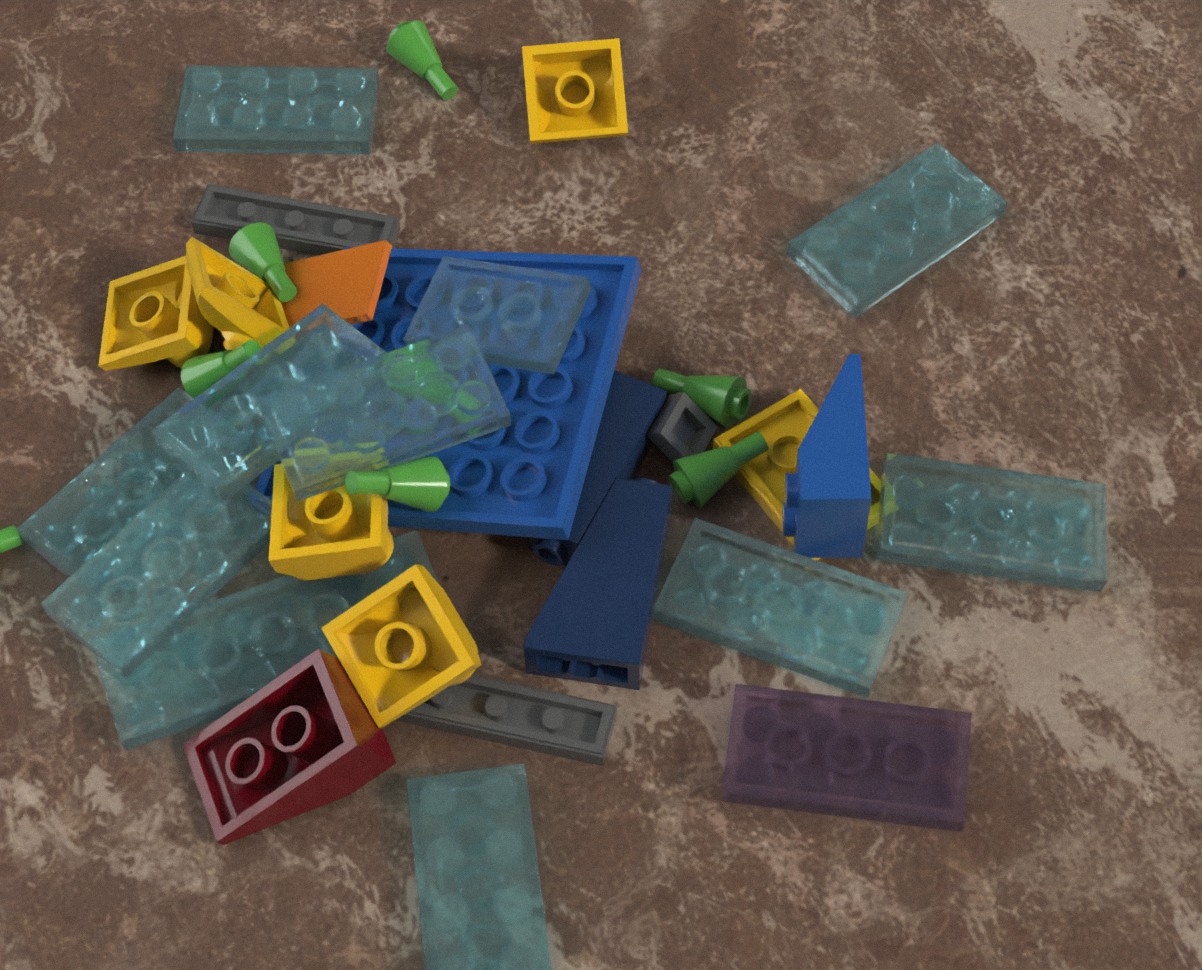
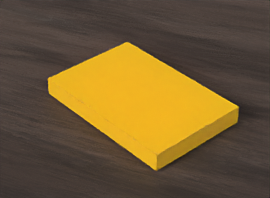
M802 389L795 391L713 439V449L724 446L729 448L757 431L762 434L769 450L740 466V470L734 476L782 534L785 474L796 473L798 449L819 411ZM870 467L871 505L867 530L898 512L899 507L898 499ZM786 537L794 547V537ZM821 558L803 559L807 562L808 565H811Z

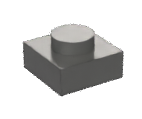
M685 392L669 395L646 436L673 461L704 452L717 426Z

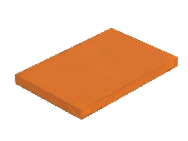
M387 240L284 263L285 273L297 288V294L292 300L281 302L292 336L296 337L372 321L392 245Z

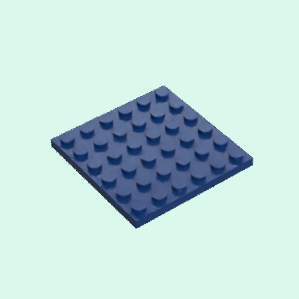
M392 248L373 320L312 334L250 502L251 507L257 516L271 517L274 464L384 449L387 455V468L427 456H436L441 460L450 477L449 494L441 507L435 512H426L388 499V526L568 540L642 271L638 257ZM419 349L425 350L457 391V395L481 412L479 423L472 430L468 431L445 413H438L392 395L389 390L391 380L389 373L394 362L405 353H412Z

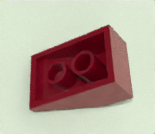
M319 648L183 743L216 842L222 845L349 796L396 764L383 729L377 727L340 660Z

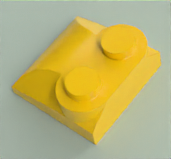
M619 38L522 46L530 144L628 136Z
M191 237L185 244L186 264L197 304L205 319L221 331L222 336L225 338L223 341L224 348L226 350H234L248 340H253L262 349V357L256 362H262L269 355L281 354L293 339L281 301L277 298L269 284L209 246Z
M186 256L110 281L98 364L104 371L132 367L162 359H167L174 366L182 368L187 359L208 353L212 343L214 326L200 312L187 268Z
M384 449L274 464L269 562L276 573L293 576L299 580H316L369 573L379 569L389 560L393 553L394 540L388 529V499L374 494H349L345 486L346 476L349 471H380L387 468V455Z
M418 564L413 565L321 628L378 728L385 727L447 687L465 682L471 677L475 669L482 665L477 645L448 595L427 569Z

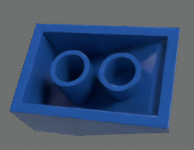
M861 354L848 355L798 449L796 473L785 474V503H783L782 510L783 536L794 537L795 558L863 557L871 505V486Z

